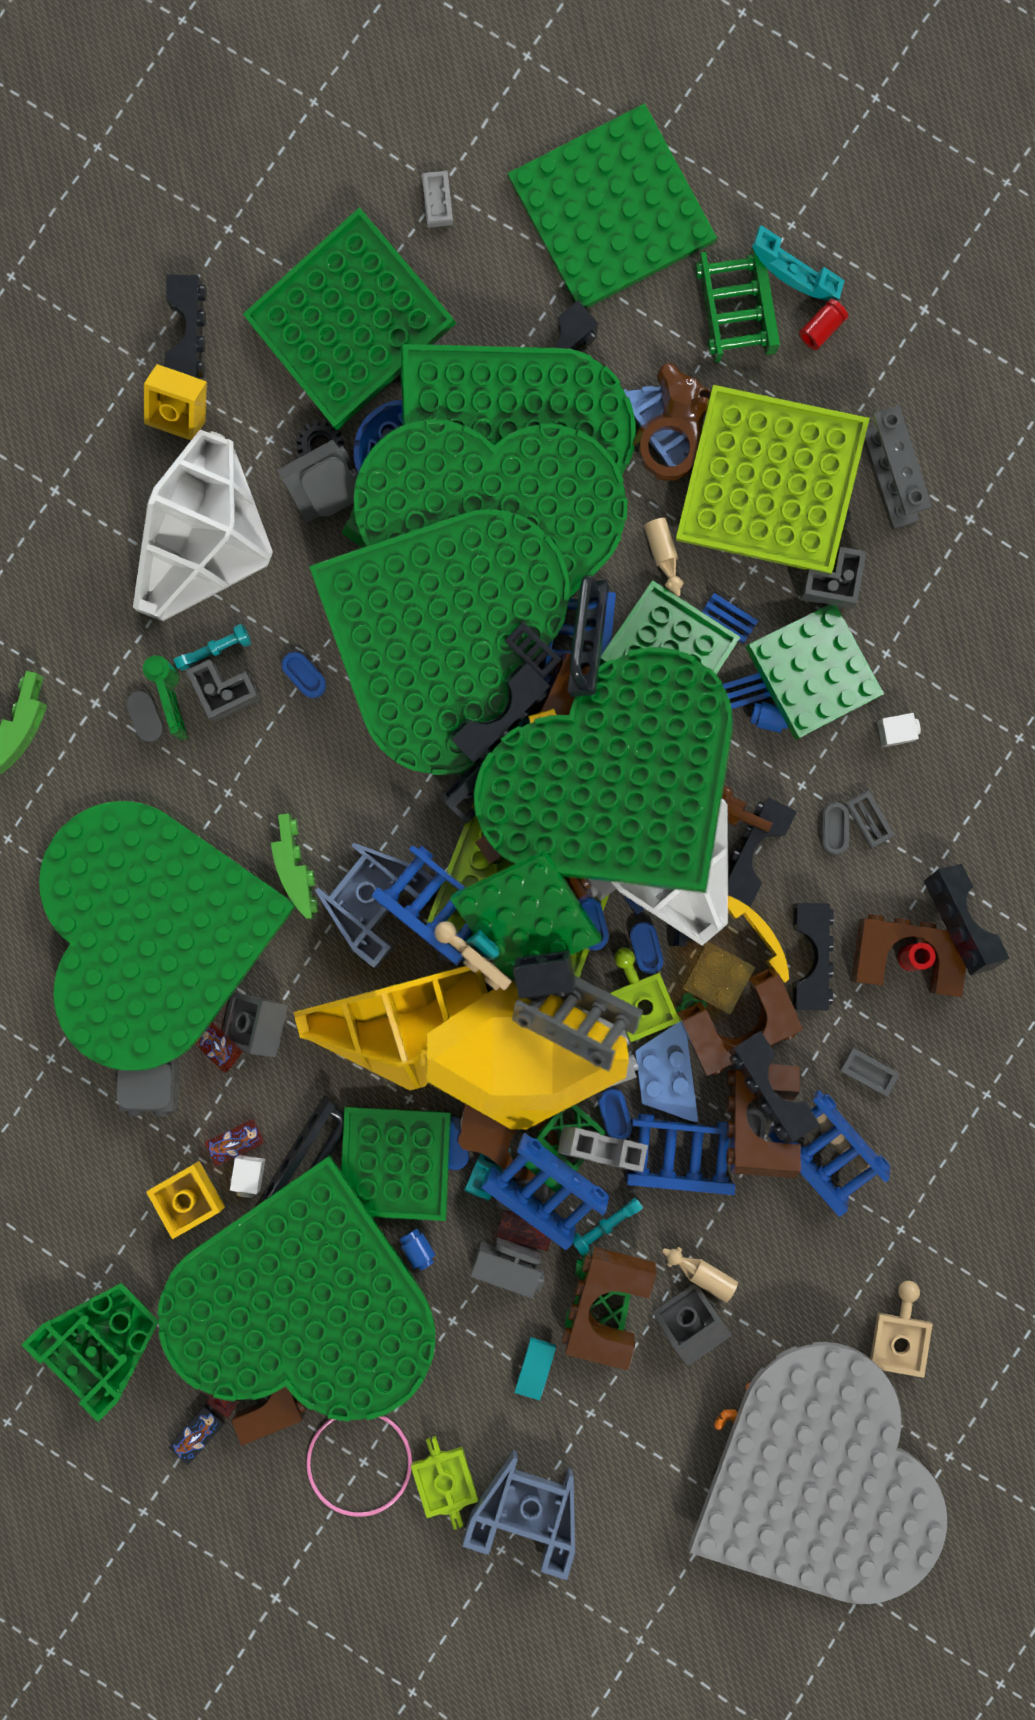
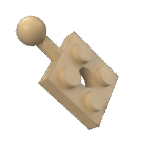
M445 921L436 926L434 930L436 939L441 943H450L466 958L463 963L475 973L481 970L487 975L484 980L495 990H498L499 987L505 990L512 982V979L507 977L490 961L480 956L470 945L456 935V929L452 923Z
M904 1281L898 1288V1294L902 1299L900 1316L877 1313L870 1359L883 1371L924 1378L933 1324L929 1321L911 1318L912 1305L919 1298L920 1289L915 1282ZM899 1338L907 1340V1348L902 1352H897L894 1349V1343Z

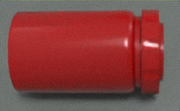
M830 299L799 331L800 338L809 348L813 350L819 349L842 323L848 319V312L838 301Z
M926 943L906 945L899 950L897 961L900 967L906 971L924 970L933 965L935 952Z

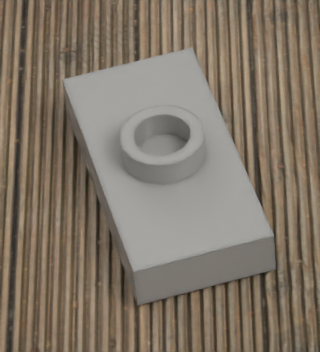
M448 171L422 173L428 228L453 225Z

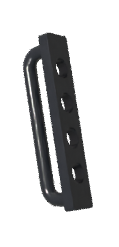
M585 575L580 584L570 658L568 693L571 697L594 695L597 688L609 585L606 580L595 581L591 575ZM599 601L597 607L588 609L589 603ZM597 623L592 630L585 631L587 624ZM594 645L591 651L582 653L584 646ZM583 667H591L586 675L582 674L581 669Z
M323 1096L255 1207L287 1185L329 1116L337 1121V1125L310 1168L332 1154L343 1136L344 1113L335 1107L336 1104L330 1097Z

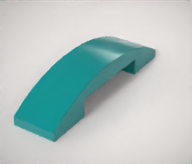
M762 225L758 227L752 247L760 261L771 273L787 285L809 296L826 301L830 299L838 301L840 299L845 280L825 267L816 272L781 249L782 238Z

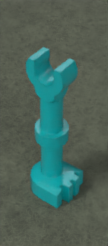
M241 623L233 627L232 634L217 641L213 639L207 642V646L178 656L173 660L177 669L183 671L212 654L213 656L221 654V650L235 643L247 647L252 642L245 626Z
M634 1197L608 1219L605 1220L603 1218L600 1220V1224L584 1236L575 1232L573 1244L582 1256L589 1252L588 1245L605 1233L607 1235L613 1231V1227L642 1210L643 1206Z

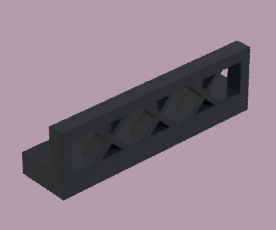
M514 722L508 729L512 731L518 726L521 728V726ZM496 740V741L489 747V748L491 749L490 753H492L493 750H494L502 741L498 742V741ZM485 758L481 761L477 759L440 796L445 804L466 824L476 816L474 802L473 808L466 815L457 805L464 798H474V793L470 792L473 789L475 792L477 776Z

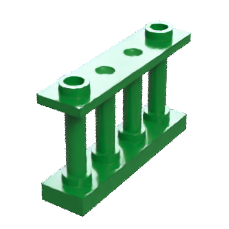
M751 247L750 253L746 255V258L708 264L706 252H701L698 263H695L696 278L701 279L711 337L708 339V351L710 355H714L715 363L721 361L723 350L759 344L765 348L766 355L776 354L780 341L768 270L756 255L753 247ZM742 269L752 271L753 280L750 283L712 289L710 274ZM748 294L756 296L757 305L753 309L716 314L715 299ZM756 319L757 322L760 321L761 331H759V334L727 339L720 338L718 325Z

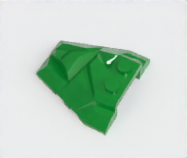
M120 1283L56 1318L43 1323L22 1346L39 1364L44 1362L81 1399L79 1404L99 1422L120 1400L159 1320L123 1283Z

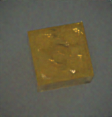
M706 942L702 945L680 988L719 1010L731 1014L755 967L712 943Z

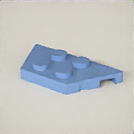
M647 386L631 391L623 389L631 401L635 421L640 428L652 418L663 413L661 386ZM662 430L655 433L649 440L666 467L676 466L682 463L688 456V444L679 432Z
M681 1022L664 1032L662 1031L652 1040L635 1050L636 1062L639 1068L637 1071L641 1102L681 1118L698 1122L688 1039Z

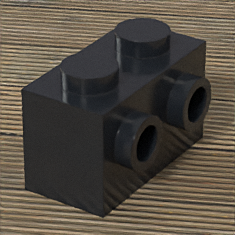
M570 950L515 959L513 971L519 999L536 1000L543 995L549 994L564 996L574 991L575 976Z

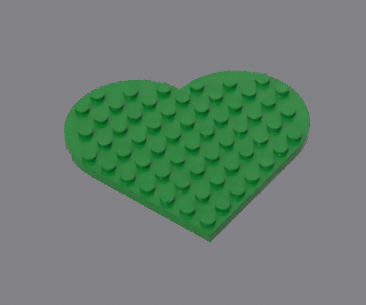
M401 345L402 426L427 419L448 420L475 430L494 446L501 439L519 429L540 424H557L582 431L599 442L614 459L621 475H623L627 465L630 464L634 451L633 442L636 436L635 417L631 401L626 396L615 374L607 366H603L594 360L592 356L565 348Z
M427 419L405 424L382 438L369 452L359 470L353 498L356 524L366 547L476 510L496 509L525 517L542 529L558 547L569 576L570 597L580 588L582 578L585 575L593 576L616 550L621 540L625 521L627 520L628 506L623 484L624 480L614 459L599 442L582 431L557 424L534 425L507 435L493 446L475 430L458 423L440 419Z
M496 509L463 513L309 566L368 732L379 748L398 764L413 771L433 775L462 772L474 763L449 738L465 719L486 722L498 717L505 709L508 702V688L505 679L523 660L504 641L524 622L548 646L562 628L570 598L567 568L553 540L527 518ZM525 632L514 644L519 646L529 635ZM532 640L523 652L526 654L536 642ZM540 648L530 659L534 660L544 650Z
M640 648L628 651L627 655L615 660H608L599 667L596 693L594 695L576 696L569 715L541 717L521 728L518 726L501 738L502 742L492 753H488L478 773L474 792L475 813L484 836L504 859L514 865L546 850L556 865L558 873L562 876L707 893L733 732L731 704L722 682L709 667L707 668L697 661L694 656L670 648Z
M114 801L99 804L82 811L70 819L50 842L41 864L39 878L40 896L45 913L55 930L70 943L59 963L54 981V1005L63 1032L83 1055L96 1063L116 1070H150L178 1059L201 1038L296 906L288 898L159 809L138 802Z
M330 1155L186 1255L170 1274L161 1293L158 1306V1333L164 1353L178 1375L197 1390L199 1388L213 1395L214 1398L236 1401L241 1399L255 1400L266 1397L286 1386L291 1394L308 1409H313L328 1416L327 1418L339 1421L371 1420L399 1408L412 1397L423 1383L434 1355L435 1323L426 1296Z

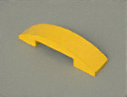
M728 896L729 915L732 919H737L740 915L745 917L773 954L765 962L770 968L773 967L783 983L789 980V972L786 958L780 943L770 927L750 907Z

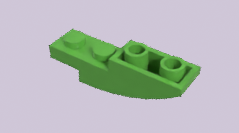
M26 671L25 677L23 676L20 679L18 687L20 696L18 702H15L12 708L13 722L2 719L0 725V774L8 770L21 757L33 740L44 717L47 705L38 701L44 677L37 673Z
M290 814L278 815L281 841L271 842L275 866L282 885L296 908L306 919H314V913L318 912L317 898L312 897L311 886H315L314 871H309V866L307 865L298 866V861H302L300 845L296 846L295 835H299L297 819L293 820Z

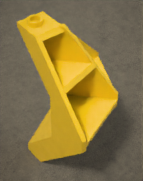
M463 966L293 1013L300 1038L312 1041L408 1090L425 1087L428 1083L426 1081V1066H421V1049H426L427 1033L486 995L488 990L484 979L487 975L481 970L475 973L468 966Z
M516 980L512 981L505 990L501 987L498 990L493 989L427 1033L426 1049H421V1066H426L427 1082L509 1129H528L625 1079L629 1063L627 1040L621 1035L611 1048L616 1053L612 1067L607 1071L512 1021L515 1003L519 1000L529 1005L532 1001L527 998L519 999ZM550 994L538 1011L553 1018L565 1000ZM574 1006L563 1021V1024L577 1030L588 1014ZM596 1021L587 1036L602 1043L610 1028Z

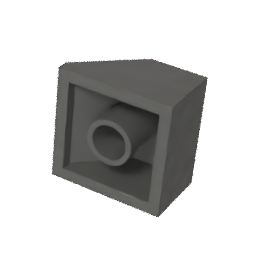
M233 992L230 997L221 1039L225 1036V1045H232V1048L249 1054L276 1057L288 1005Z
M695 1283L652 1312L676 1352L687 1366L732 1336L701 1288Z

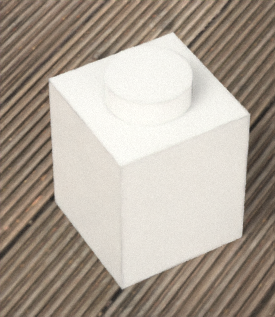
M914 713L883 718L877 722L882 747L913 742L919 739L918 734L921 733L919 720L915 719Z
M243 1155L237 1156L234 1161L230 1191H237V1196L248 1198L253 1197V1194H257L261 1190L265 1159Z

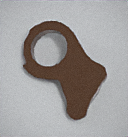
M666 363L660 367L657 373V380L662 388L664 411L641 426L633 442L634 446H638L639 458L644 468L654 475L656 479L662 481L677 480L693 470L702 433V424L712 390L703 387L697 379L683 374L675 364ZM662 430L679 432L688 444L689 453L687 458L676 466L666 467L658 464L652 459L648 446L649 440L655 433Z
M464 1103L459 1119L460 1126L457 1142L462 1149L480 1152L505 1170L513 1162L509 1153V1143L512 1136L519 1129H509ZM549 1118L532 1127H537L541 1130ZM551 1129L545 1136V1140L550 1145H559L555 1131ZM522 1167L514 1176L519 1179L532 1180L536 1175L527 1167Z

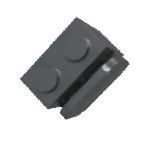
M334 440L277 470L306 523L319 516H331L353 504L354 488L358 474L354 468L349 469L346 462L350 461L346 450L343 446L338 448Z
M179 1058L150 1070H118L117 1101L119 1103V1111H127L128 1116H142L144 1111H154V1116H170V1112L177 1110Z
M497 1237L495 1246L481 1241L472 1265L471 1277L533 1299L535 1291L540 1293L545 1279L543 1276L544 1271L541 1270L542 1255L540 1251L502 1237Z

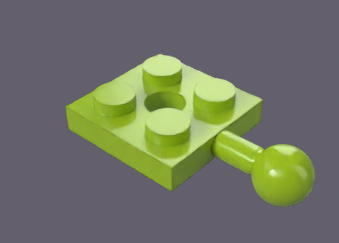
M625 947L618 949L614 955V961L618 967L624 969L629 985L610 992V994L635 1007L644 999L652 1003V1011L647 1015L641 1016L635 1033L631 1034L626 1031L630 1042L679 1023V1018L660 973L639 980L633 966L635 962L634 952Z

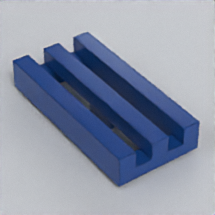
M715 593L702 611V613L740 636L738 642L744 644L758 620ZM714 602L750 625L746 626L745 624L741 623L740 621L730 616L723 610L719 609L718 607L713 605ZM711 610L712 612L719 615L726 621L730 622L740 630L744 631V634H739L732 628L717 620L716 618L708 614V611Z
M759 673L722 684L724 689L727 690L759 679L762 681L760 684L728 693V698L731 699L760 689L765 690L763 694L731 703V709L772 697Z

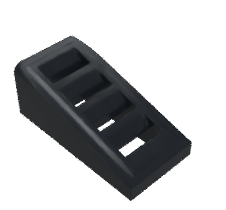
M524 622L504 641L543 679L562 661ZM526 632L529 636L519 646H516L514 643ZM534 640L536 644L525 654L523 650ZM542 648L544 652L533 662L530 658ZM549 655L552 659L541 670L538 666Z

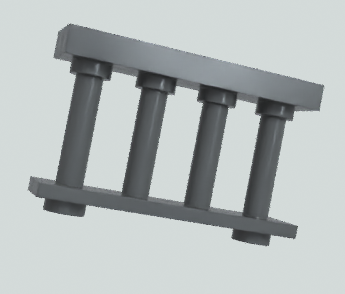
M900 405L873 413L876 425L867 428L864 440L892 530L917 523L919 521L917 512L932 507Z
M575 976L574 991L560 996L566 1000L553 1018L538 1011L549 997V995H543L539 999L532 1000L529 1005L518 1000L515 1003L512 1021L590 1061L593 1065L609 1071L616 1053L615 1050L611 1049L623 1030L631 1034L635 1033L643 1010ZM575 1005L589 1011V1014L577 1030L563 1024V1021ZM599 1017L614 1024L602 1043L587 1036Z

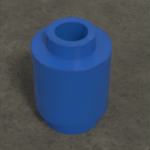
M766 702L754 704L750 723L755 724L756 728L781 733L782 728H788L776 705Z
M416 1228L399 1239L401 1243L400 1248L413 1269L418 1267L421 1271L434 1263L432 1258L436 1254L423 1232L420 1233Z

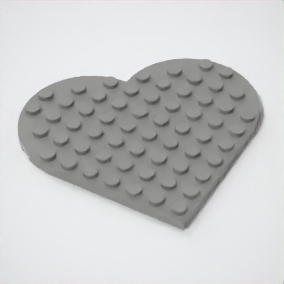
M812 1342L813 1345L799 1348L796 1346L776 1355L777 1358L765 1368L762 1367L749 1384L688 1550L694 1555L848 1603L874 1604L901 1596L926 1577L942 1551L947 1532V1510L941 1489L930 1472L918 1459L897 1447L901 1433L899 1401L891 1382L874 1361L858 1350L838 1343Z

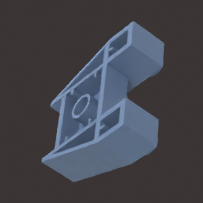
M353 843L351 846L362 854L360 859L331 895L320 888H317L315 891L352 950L373 968L378 969L394 950V947L374 931L389 911L373 899L371 895L377 888H380L383 892L386 888L390 889L410 863ZM420 868L398 897L400 898L407 890L417 898L433 877ZM440 887L430 898V900L425 904L427 907L437 896Z
M513 1450L471 1510L463 1536V1547L489 1555L496 1529L499 1528L545 1543L540 1560L541 1572L567 1580L575 1555L574 1477L572 1469L568 1468L563 1484L515 1469L518 1456L517 1451Z

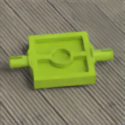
M432 1436V1441L431 1437H429L425 1441L427 1442L430 1455L425 1459L412 1462L411 1469L426 1517L430 1518L439 1514H449L452 1528L456 1530L457 1527L462 1528L464 1526L459 1511L467 1505L478 1502V1495L463 1447L449 1451H440L437 1437Z

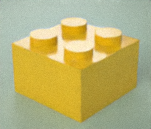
M157 364L144 383V424L192 440L205 423L207 381Z
M200 1161L146 1191L172 1239L225 1208Z

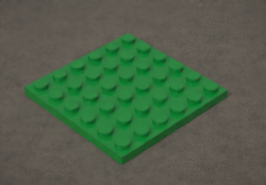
M645 103L508 173V179L572 300L574 303L579 301L585 309L717 241L716 234Z
M360 207L243 313L244 317L336 430L341 428L401 374L402 344L433 345L457 324Z

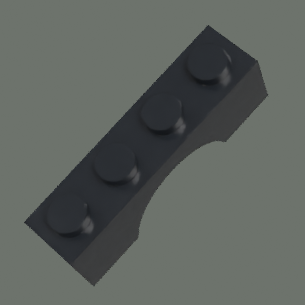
M167 274L166 301L172 311L179 313L186 319V332L182 341L176 347L165 351L164 367L198 379L204 378L205 365L204 362H201V352H205L206 349L205 337L202 336V327L206 326V312L202 310L203 301L207 300L206 285L202 284L198 275Z
M579 301L575 302L558 317L560 339L554 348L577 351L583 345H590L597 338L599 324Z
M523 661L505 679L508 688V702L498 717L486 722H477L467 718L449 736L473 762L477 759L479 761L483 760L491 751L489 747L496 740L500 742L501 738L510 732L508 728L515 721L517 723L522 721L529 713L527 709L534 702L538 704L547 695L546 689L549 687V684L528 663Z
M769 797L764 802H758L753 814L773 824L769 833L753 825L746 826L741 836V839L745 841L741 849H735L729 861L733 865L728 873V896L751 907L762 885L752 865L754 850L767 837L785 836L797 811Z
M962 864L940 868L923 881L970 976L994 970L1010 959L998 934L985 931L970 916L967 908V895L973 888V885Z
M828 903L793 904V930L803 934L809 940L814 952V960L810 971L800 980L793 982L792 1005L795 1010H829V1005L833 1003V990L829 989V978H833V963L829 962V952H832L834 948L833 936H830V925L834 923V911L830 909V904Z
M761 1031L728 1050L731 1055L729 1057L731 1064L737 1071L741 1070L746 1078L744 1080L745 1086L750 1093H755L758 1097L760 1110L767 1118H771L775 1125L773 1127L774 1132L781 1141L785 1140L786 1143L795 1142L820 1125L806 1101H786L779 1097L772 1089L768 1079V1069L770 1062L775 1056V1052Z

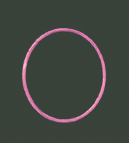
M386 1416L378 1418L389 1423L402 1438L407 1451L408 1469L405 1481L397 1495L384 1506L369 1512H349L334 1506L321 1495L314 1483L310 1466L312 1449L319 1434L335 1420H327L312 1438L307 1452L306 1467L308 1478L319 1499L334 1511L354 1517L374 1515L394 1504L404 1492L411 1475V1451L403 1432Z

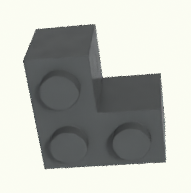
M840 547L837 551L832 574L812 569L807 570L803 578L800 600L823 605L831 604L839 608L851 610L858 602L866 551Z
M210 659L186 670L208 718L213 722L261 701L260 695L247 672L223 681L216 664Z

